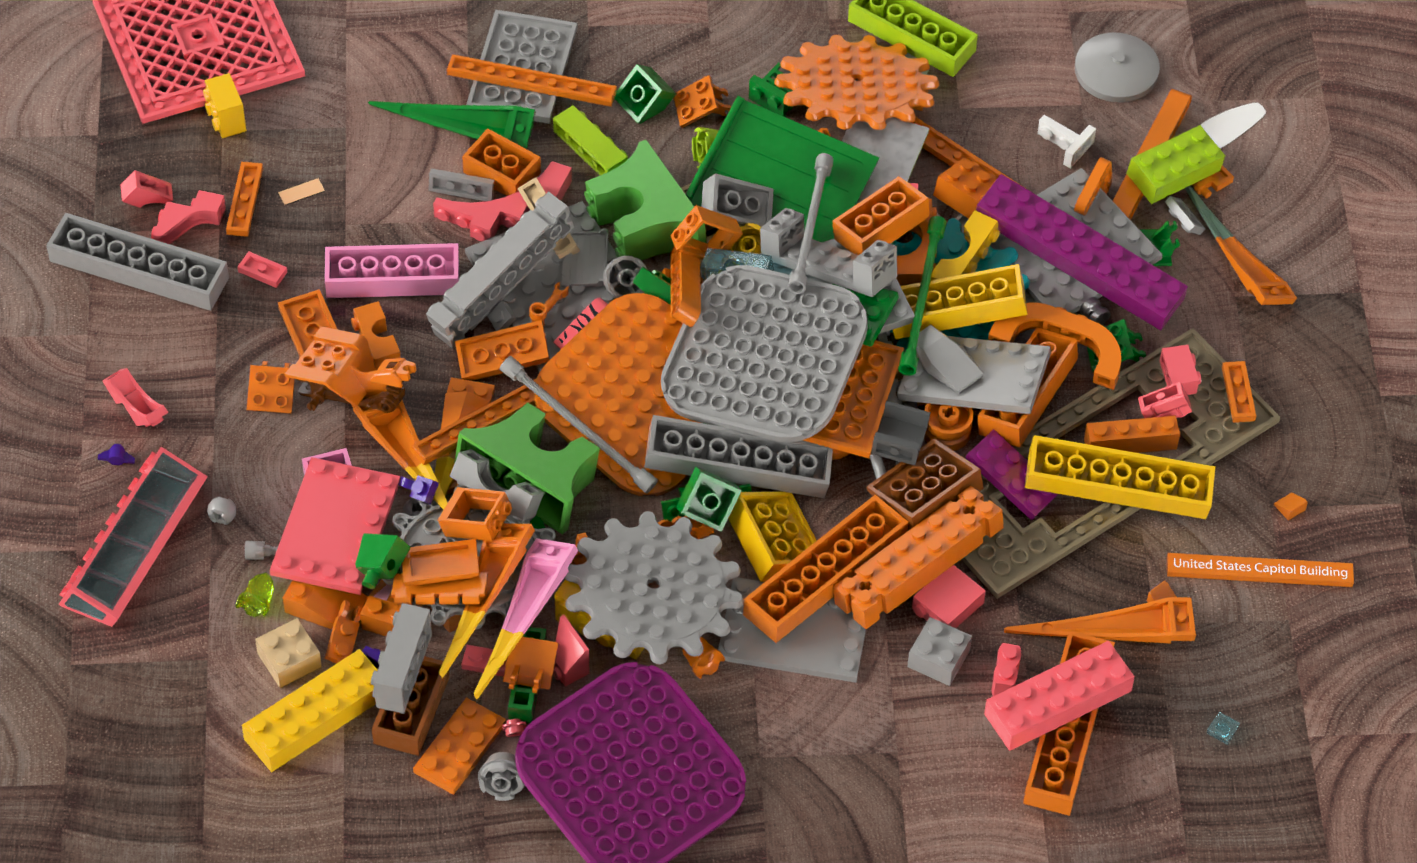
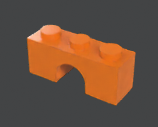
M379 301L354 308V318H351L354 331H359V334L367 339L375 369L377 370L385 359L401 358L400 350L393 335L387 337L376 336L387 331L386 317Z

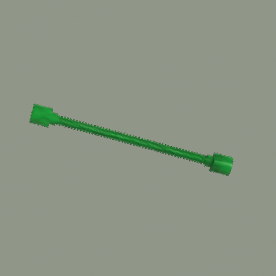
M932 216L928 223L927 233L929 234L930 241L914 313L915 317L912 322L908 347L901 354L898 368L900 373L907 376L914 375L917 371L919 358L916 355L919 332L937 245L940 239L942 240L947 224L946 220L941 216Z

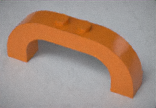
M1035 302L1026 303L1028 315L994 322L988 336V340L1013 343L1020 333L1036 329V327L1077 339L1079 344L1092 349L1098 357L1099 362L1094 371L1093 383L1112 390L1115 389L1120 374L1121 351L1115 337L1103 325L1088 319L1084 315L1070 313L1062 307H1053Z

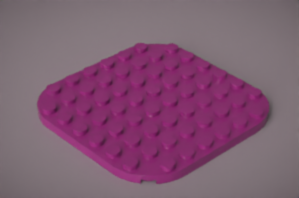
M630 662L611 668L532 721L521 734L516 747L515 763L522 782L587 863H668L728 821L737 812L745 796L746 776L738 757L677 682L665 671L653 665L649 667L637 664V662Z

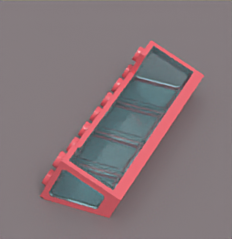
M160 447L157 453L152 451L139 470L142 475L139 479L135 477L128 487L131 490L128 497L126 495L122 496L116 505L120 508L117 514L111 513L105 523L108 525L106 531L101 530L95 538L96 547L88 549L82 558L86 561L83 567L77 566L70 580L62 589L59 595L63 598L58 604L61 607L111 627L119 619L208 477L163 447Z

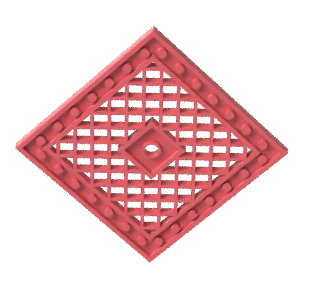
M92 0L142 124L205 106V103H208L203 94L206 85L205 80L200 79V76L203 74L209 76L208 79L224 75L220 73L222 68L229 70L228 73L231 75L239 96L305 76L303 65L273 0H242L241 3L234 0H210L208 4L202 3V0H173L176 1L175 5L168 4L169 0ZM216 3H219L223 6L221 9H219L217 7H214V5ZM185 4L190 7L188 8V10L182 9L181 6ZM151 5L157 8L155 11L148 10V7ZM229 7L236 9L235 13L228 12L227 10ZM196 8L203 11L201 15L194 13ZM162 10L170 12L168 16L160 14ZM129 11L136 13L134 17L127 14ZM242 12L249 14L248 18L240 15ZM176 14L183 16L181 20L175 19L174 17ZM142 16L149 17L147 22L140 19ZM221 19H229V22L227 24L223 23ZM158 20L163 23L161 24V26L155 25L154 22ZM238 22L243 25L241 28L235 27L234 24ZM135 26L142 28L140 32L135 31L133 29L135 28ZM249 27H252V28H255L256 30H255V32L253 33V32L247 31V29H248ZM149 30L156 32L154 36L147 35ZM229 32L236 34L234 39L227 37ZM162 35L169 37L167 41L160 38ZM195 35L203 36L200 39L193 38ZM242 37L250 39L248 43L240 41ZM142 41H145L149 44L147 45V47L141 46L140 43ZM259 42L263 45L261 46V48H259L257 46H254V43ZM224 43L229 45L227 49H225ZM155 45L162 47L160 52L153 50ZM237 47L242 49V52H234V49ZM168 50L176 52L174 56L166 54ZM251 52L256 54V56L254 58L248 57L247 54ZM215 53L223 55L221 59L213 57ZM148 56L155 58L153 62L146 59ZM263 56L269 58V61L266 63L260 61ZM228 58L236 60L234 64L228 63L226 61L228 60ZM195 59L202 61L200 65L193 62ZM161 61L168 62L166 67L159 64ZM242 62L249 64L247 69L240 67ZM208 64L216 66L214 70L206 68ZM177 65L182 68L180 71L174 70L173 67ZM188 69L195 72L193 76L186 73ZM154 71L162 73L160 77L152 75ZM167 76L175 78L173 82L165 80ZM181 80L189 82L186 87L179 85ZM161 86L168 88L166 93L159 91Z

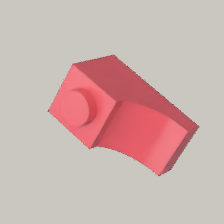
M136 170L120 185L122 202L139 208L146 204H166L173 201L171 183Z

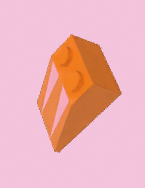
M383 579L380 580L368 596L360 613L362 629L387 636L388 631L393 630V617L396 611L399 612L401 605H395L394 598H391L393 585L386 584Z

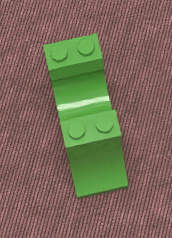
M647 140L638 142L633 155L622 165L585 182L586 191L584 195L588 202L586 210L590 217L594 218L598 225L614 222L615 232L613 233V238L617 244L615 248L617 258L620 256H632L643 261L659 254L671 252L674 243L670 235L694 208L691 201ZM703 223L691 238L707 243L705 224Z
M526 403L509 418L495 425L483 428H464L458 435L455 461L459 452L472 449L489 460L492 478L502 488L509 490L513 485L527 482L543 491L544 495L536 515L541 518L542 522L562 535L568 530L574 498L594 480L600 451L598 446L580 437L571 441L566 448L559 451L540 449L546 414L529 403Z

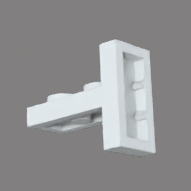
M1043 115L1039 120L1037 134L1066 150L1063 165L1071 169L1094 143L1096 128L1088 125L1079 135Z

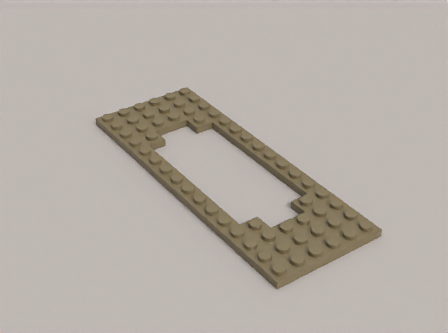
M1192 328L1121 371L1114 390L1098 385L1036 423L1020 448L1011 446L1026 459L1029 456V448L1034 435L1058 439L1137 390L1142 395H1146L1167 387L1159 362L1162 348L1188 345L1190 352L1195 355V368L1201 374V384L1198 385L1197 394L1188 395L1192 412L1188 414L1196 422L1184 428L1181 433L1193 448L1178 456L1175 460L1210 466L1279 423L1280 416L1251 388L1256 420L1233 423L1222 372V363L1226 361ZM981 474L984 489L980 493L983 494L984 502L990 500L1002 509L1004 528L991 538L987 535L984 536L983 544L961 560L998 599L1142 508L1105 502L1056 533L1042 518L1022 528L999 503L998 499L1005 495Z

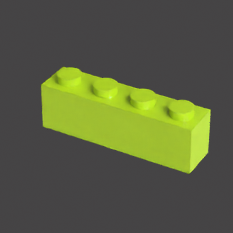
M574 105L553 118L554 132L599 175L612 171L628 160L626 152L622 149L620 150L610 137H606L600 131V128L596 124L591 123L584 112L579 111Z

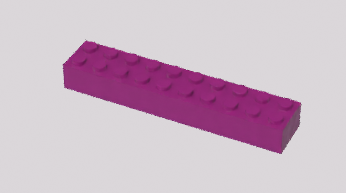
M1000 174L977 204L976 211L998 221L1000 234L1160 331L1185 299L1187 285Z

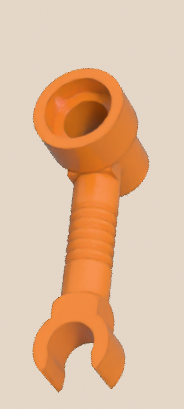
M558 282L554 286L552 295L545 303L535 302L529 307L531 322L542 320L543 325H545L548 312L558 300L568 296L569 286L564 290H559L560 282Z

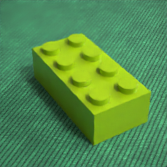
M1199 125L1132 157L1126 174L1148 201L1153 204L1219 172L1226 155L1202 126Z

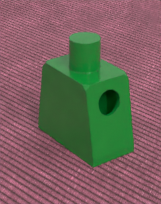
M364 533L355 563L356 568L365 575L362 584L367 588L375 589L379 579H393L411 547L398 535Z

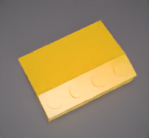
M741 492L728 518L760 582H766L817 541L795 497L789 492Z

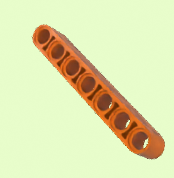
M674 245L671 251V317L692 327L697 322L701 313L700 258L679 252Z

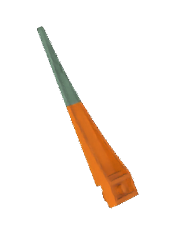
M1191 186L1186 187L1185 190L1247 291L1255 296L1261 305L1293 304L1297 297L1287 282L1246 249L1210 211Z

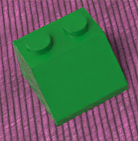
M636 64L617 90L614 99L638 124H641L664 111L675 97L676 92L651 67Z

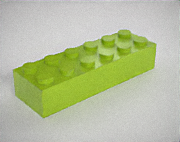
M853 0L849 4V22L892 45L897 43L904 44L907 48V53L916 58H926L929 65L952 77L957 74L976 52L978 34L914 0Z

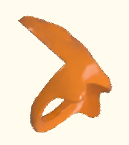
M700 637V641L704 649L701 655L691 656L683 649V655L692 667L693 673L699 679L702 678V675H712L719 668L720 662L725 661L721 651L715 649L714 646L710 645L702 637Z

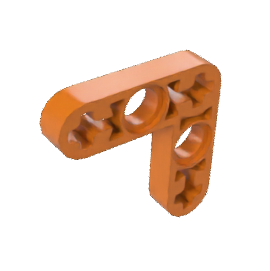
M1103 157L1099 158L1075 204L1074 212L1085 216L1100 188L1107 195L1112 184V162Z

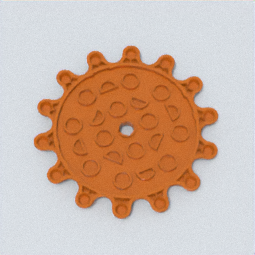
M833 35L827 46H817L813 43L805 42L800 48V53L804 55L803 57L785 56L781 61V67L789 70L791 73L777 75L774 82L777 87L793 90L785 95L783 99L784 104L788 106L805 105L809 107L805 117L810 121H818L823 117L835 118L837 120V127L843 130L852 128L853 124L858 121L867 122L875 130H882L886 128L885 120L891 117L898 118L904 122H912L916 116L911 107H932L934 105L933 96L924 92V90L939 87V81L936 76L921 73L927 71L930 67L926 58L905 57L907 55V48L904 44L897 43L890 47L877 45L876 38L872 35L864 36L860 42H847L842 36Z

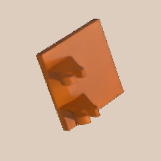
M708 75L677 91L674 101L680 127L684 128L711 113L726 116L725 111L729 112L731 106L728 104L724 105L715 98L722 100L721 94L728 97V90L714 85L711 77Z
M263 361L261 366L250 365L247 410L292 414L295 379L285 377L284 375L291 366L290 363H285L284 367L268 366V361Z
M522 637L507 657L503 682L510 683L509 689L514 690L516 684L534 687L532 693L536 694L540 688L550 690L558 643Z

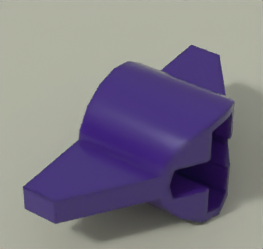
M114 444L109 450L98 454V460L108 461L112 465L135 463V458L128 454L121 444Z

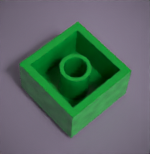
M695 467L676 508L682 515L722 532L742 490L728 480Z

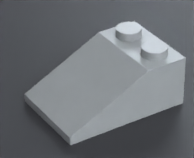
M716 173L703 182V208L737 219L740 227L747 223L757 224L762 227L772 219L773 188Z

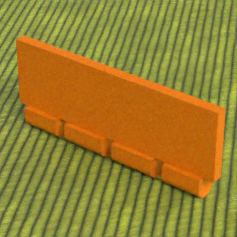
M479 573V576L469 579L415 586H404L402 574H396L393 580L391 598H394L395 605H402V603L412 605L413 598H415L416 605H435L436 598H439L440 605L459 604L460 598H462L463 604H480V597H485L488 573Z

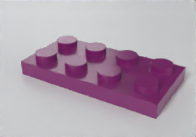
M994 429L965 457L966 460L979 467L981 474L1031 520L1058 495L1057 493L1025 488L1028 460Z

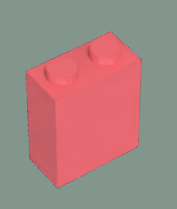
M953 565L913 596L912 609L918 617L924 618L926 621L931 617L957 628L984 604L986 590Z

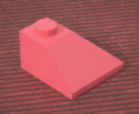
M563 615L559 620L555 641L558 643L553 676L556 680H561L566 687L589 674V649L565 615Z

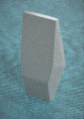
M932 325L919 332L916 351L928 374L958 394L984 376V373L966 350L953 339Z

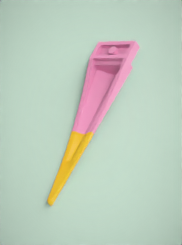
M536 538L528 550L501 632L474 691L476 700L569 572L568 566L578 552L575 544Z

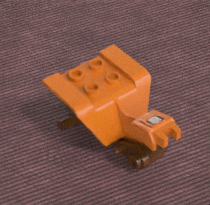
M321 326L313 336L314 341L304 354L300 356L298 362L292 364L284 374L285 377L303 382L298 392L302 396L312 398L307 404V408L310 411H315L318 405L323 404L326 399L348 403L353 407L362 406L390 413L396 409L404 398L405 387L403 382L409 381L410 374L416 372V364L407 361L405 358L385 359L376 370L368 341L363 335Z

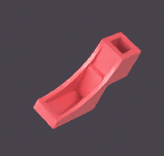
M127 368L120 369L102 380L115 403H123L136 426H155L164 420L162 416L168 413L164 405L155 402L144 392Z

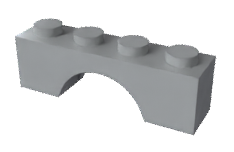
M472 449L459 452L450 477L456 480L458 485L465 488L505 492L512 506V517L521 521L535 517L544 495L543 491L527 482L513 485L509 490L502 488L492 478L489 460Z

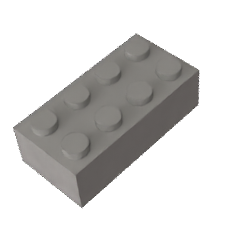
M402 603L399 612L396 611L394 614V627L392 631L387 633L385 641L387 646L385 651L380 652L378 665L380 666L378 671H374L372 674L371 685H374L372 696L376 700L377 708L404 714L432 636L430 609Z

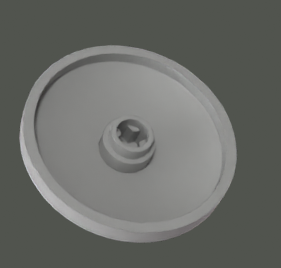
M1104 33L1089 39L1080 47L1075 60V74L1080 85L1091 95L1109 102H1130L1144 97L1155 87L1160 70L1159 60L1155 51L1143 40L1125 33Z

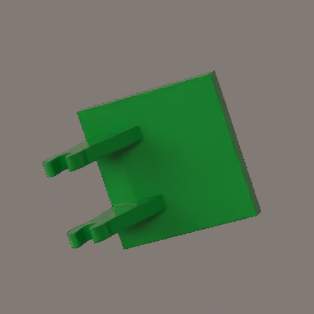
M1166 221L1159 229H1139L1162 253V259L1153 264V266H1172L1171 256L1174 250L1180 246L1178 238H1176L1174 243H1172L1170 238L1172 232L1178 228L1176 221H1173L1171 226H1169V221Z
M1125 319L1105 327L1118 342L1121 351V362L1127 359L1138 362L1140 361L1139 357L1144 358L1147 356L1145 351H1139L1131 345L1136 344L1135 339L1141 342L1143 338L1141 333H1135L1127 327ZM1087 347L1092 372L1094 373L1099 360L1095 352Z

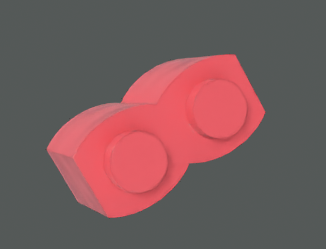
M1002 643L999 647L992 683L993 696L1016 686L1021 660L1020 646Z

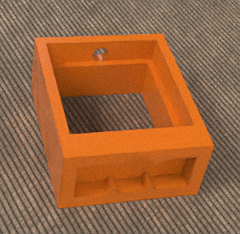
M696 205L670 236L677 251L718 264L743 233L737 219ZM703 223L719 229L708 243L691 238Z
M457 487L438 518V522L445 537L493 541L501 530L506 518L511 513L512 506L506 493L503 491ZM470 509L490 510L484 522L464 520Z

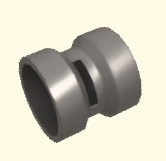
M1096 297L1087 299L1079 310L1082 315L1101 325L1106 323L1111 314L1106 307L1101 306V302Z

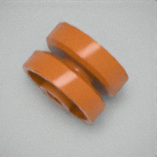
M926 404L924 411L931 413L924 440L928 443L935 438L953 451L964 447L971 437L973 409Z

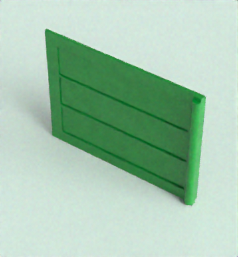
M737 96L685 195L693 206L698 205L702 207L703 182L715 173L773 188L772 218L785 208L793 209L804 214L805 231L817 178L816 169H814L816 158L822 153L829 154L833 157L834 162L830 176L825 178L812 236L813 240L825 242L834 239L832 221L858 203L880 157Z

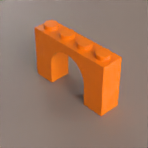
M929 199L930 217L910 230L922 239L920 246L910 254L897 256L896 278L900 286L920 283L922 280L930 241L929 234L927 233L928 223L932 216H937V207L932 206V199Z

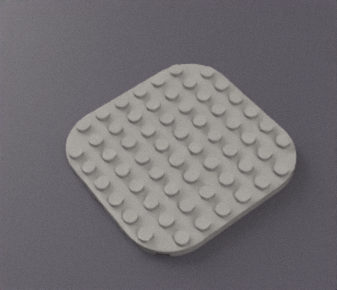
M749 265L730 266L717 275L712 274L701 284V313L697 322L692 327L684 323L682 324L663 368L661 388L667 404L673 411L684 418L775 441L796 442L812 437L820 432L832 419L865 340L868 320L866 311L859 298L843 287L807 279L806 289L802 294H794L788 290L789 274Z

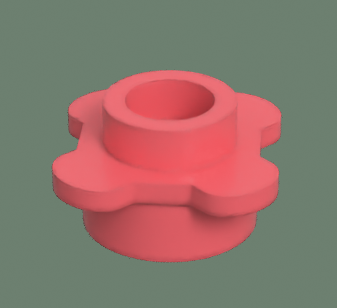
M520 719L508 720L506 724L502 725V731H505L506 737L521 736L524 728H526V722H521Z

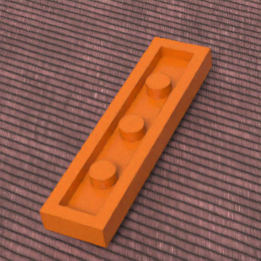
M241 161L226 227L227 235L249 236L263 173V163Z

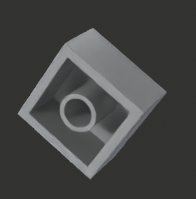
M929 617L909 652L907 667L950 686L970 652L972 635Z

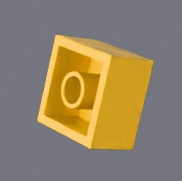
M230 73L205 80L206 89L203 90L206 102H208L205 103L208 116H213L212 124L214 130L219 131L221 138L246 132L243 103Z

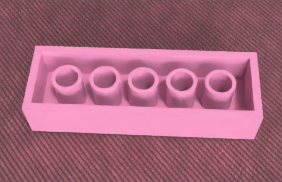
M458 243L325 247L326 298L444 295L446 290L452 288L459 281Z

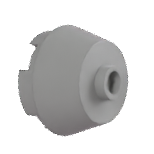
M508 752L492 754L478 772L480 789L483 793L486 791L495 796V800H511L525 786L516 768L515 755Z

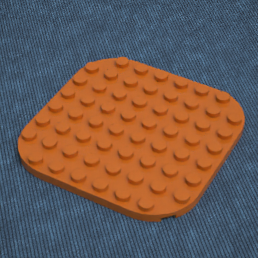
M631 293L611 301L544 365L536 379L538 386H541L551 397H554L564 408H567L577 419H580L588 428L619 452L623 458L625 457L634 467L639 469L644 468L649 428L653 415L698 422L677 414L670 408L664 398L661 388L662 371L683 323L671 317L670 304L650 294ZM534 393L536 408L546 414L544 422L564 440L570 443L583 437L592 442L586 435L575 428L571 422L569 423L562 417L558 411L556 412L549 406L545 400L543 401ZM601 448L596 467L621 489L638 496H659L668 493L689 476L644 468L658 479L654 488L646 494L633 482L634 480L630 476V472L628 473Z

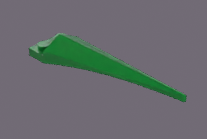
M368 102L370 106L475 140L488 128L525 149H528L536 114L535 109L514 105Z

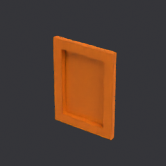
M476 539L411 547L402 562L404 586L469 579L479 576V556L477 554Z

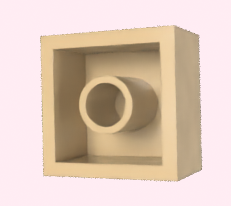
M298 618L255 639L257 653L279 688L322 667L320 652Z

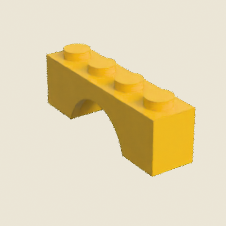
M975 210L964 225V238L970 245L968 250L958 258L941 259L932 271L930 281L975 272L979 260L985 258L988 253V247L992 242L995 243L999 237L998 221Z

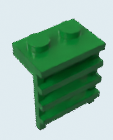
M778 62L763 79L756 75L749 79L748 99L767 110L785 117L788 110L791 111L793 106L784 104L783 99L788 92L793 90L780 88L775 85V80L772 77L776 78L777 75L784 74L779 71L781 63Z

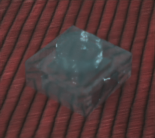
M1219 712L1208 727L1207 734L1228 745L1238 730L1240 723Z

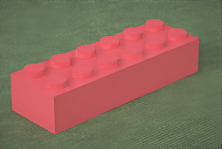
M1107 641L987 699L984 715L1006 747L1011 751L1131 692L1135 676L1110 641Z

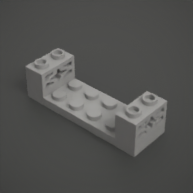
M785 208L760 228L762 259L793 270L796 269L804 236V214ZM812 239L805 274L873 297L897 277V246L886 241L877 240L860 255H856L847 250Z

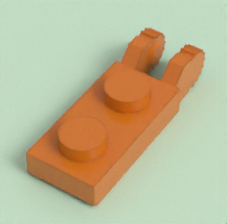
M347 600L342 602L338 616L335 618L325 654L326 660L336 664L353 652L360 626V613L363 609L362 606L357 605L353 611L352 619L345 618L350 607V601Z

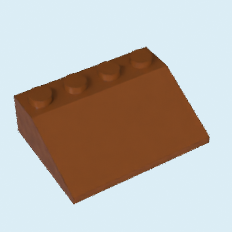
M935 438L921 447L915 466L900 462L866 487L872 496L877 495L909 522L908 531L950 500L957 502V495L969 486L974 487L979 492L984 489L980 468Z

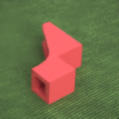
M199 190L196 198L192 199L190 206L167 202L164 210H160L159 222L157 226L153 227L151 238L171 244L194 226L200 224L220 225L226 210L224 195Z

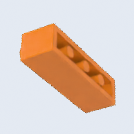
M1176 415L1086 423L1084 442L1088 445L1134 453L1176 450L1180 431Z

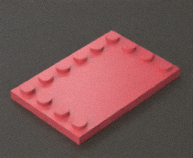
M311 457L272 562L270 575L361 595L364 587L362 582L365 575L355 566L364 533H383L399 487L400 476Z

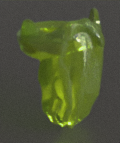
M266 572L254 576L249 581L246 590L238 595L235 607L243 608L247 615L253 617L262 614L266 617L270 610L274 591L272 577Z

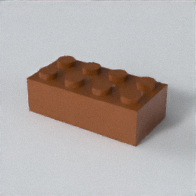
M424 656L404 714L380 708L372 727L373 744L419 756L450 678L449 670L443 678L439 674L444 661Z

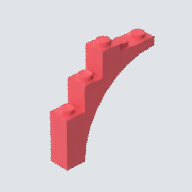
M552 161L545 172L537 178L545 193L550 192L562 201L572 182V167ZM520 192L485 202H458L437 197L433 203L434 217L457 224L462 228H469L470 237L478 241L494 237L500 225H504L507 228L513 227L520 220L521 216L530 210Z

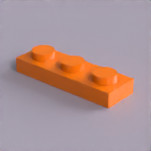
M1245 361L1223 362L1222 372L1233 423L1255 421L1256 411Z

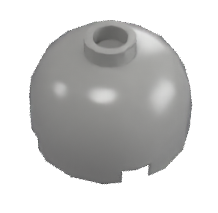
M620 256L613 259L606 266L603 274L606 290L616 298L631 293H643L633 283V280L642 267L646 268V266L640 259L632 256Z

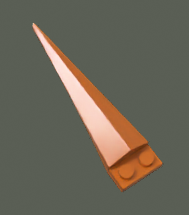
M1168 597L1089 616L1004 628L1005 633L1067 637L1068 632L1072 631L1105 640L1171 644V641H1195L1196 637L1191 597Z

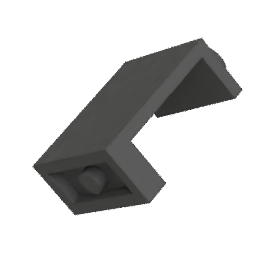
M886 401L879 430L874 436L871 454L915 466L931 412Z

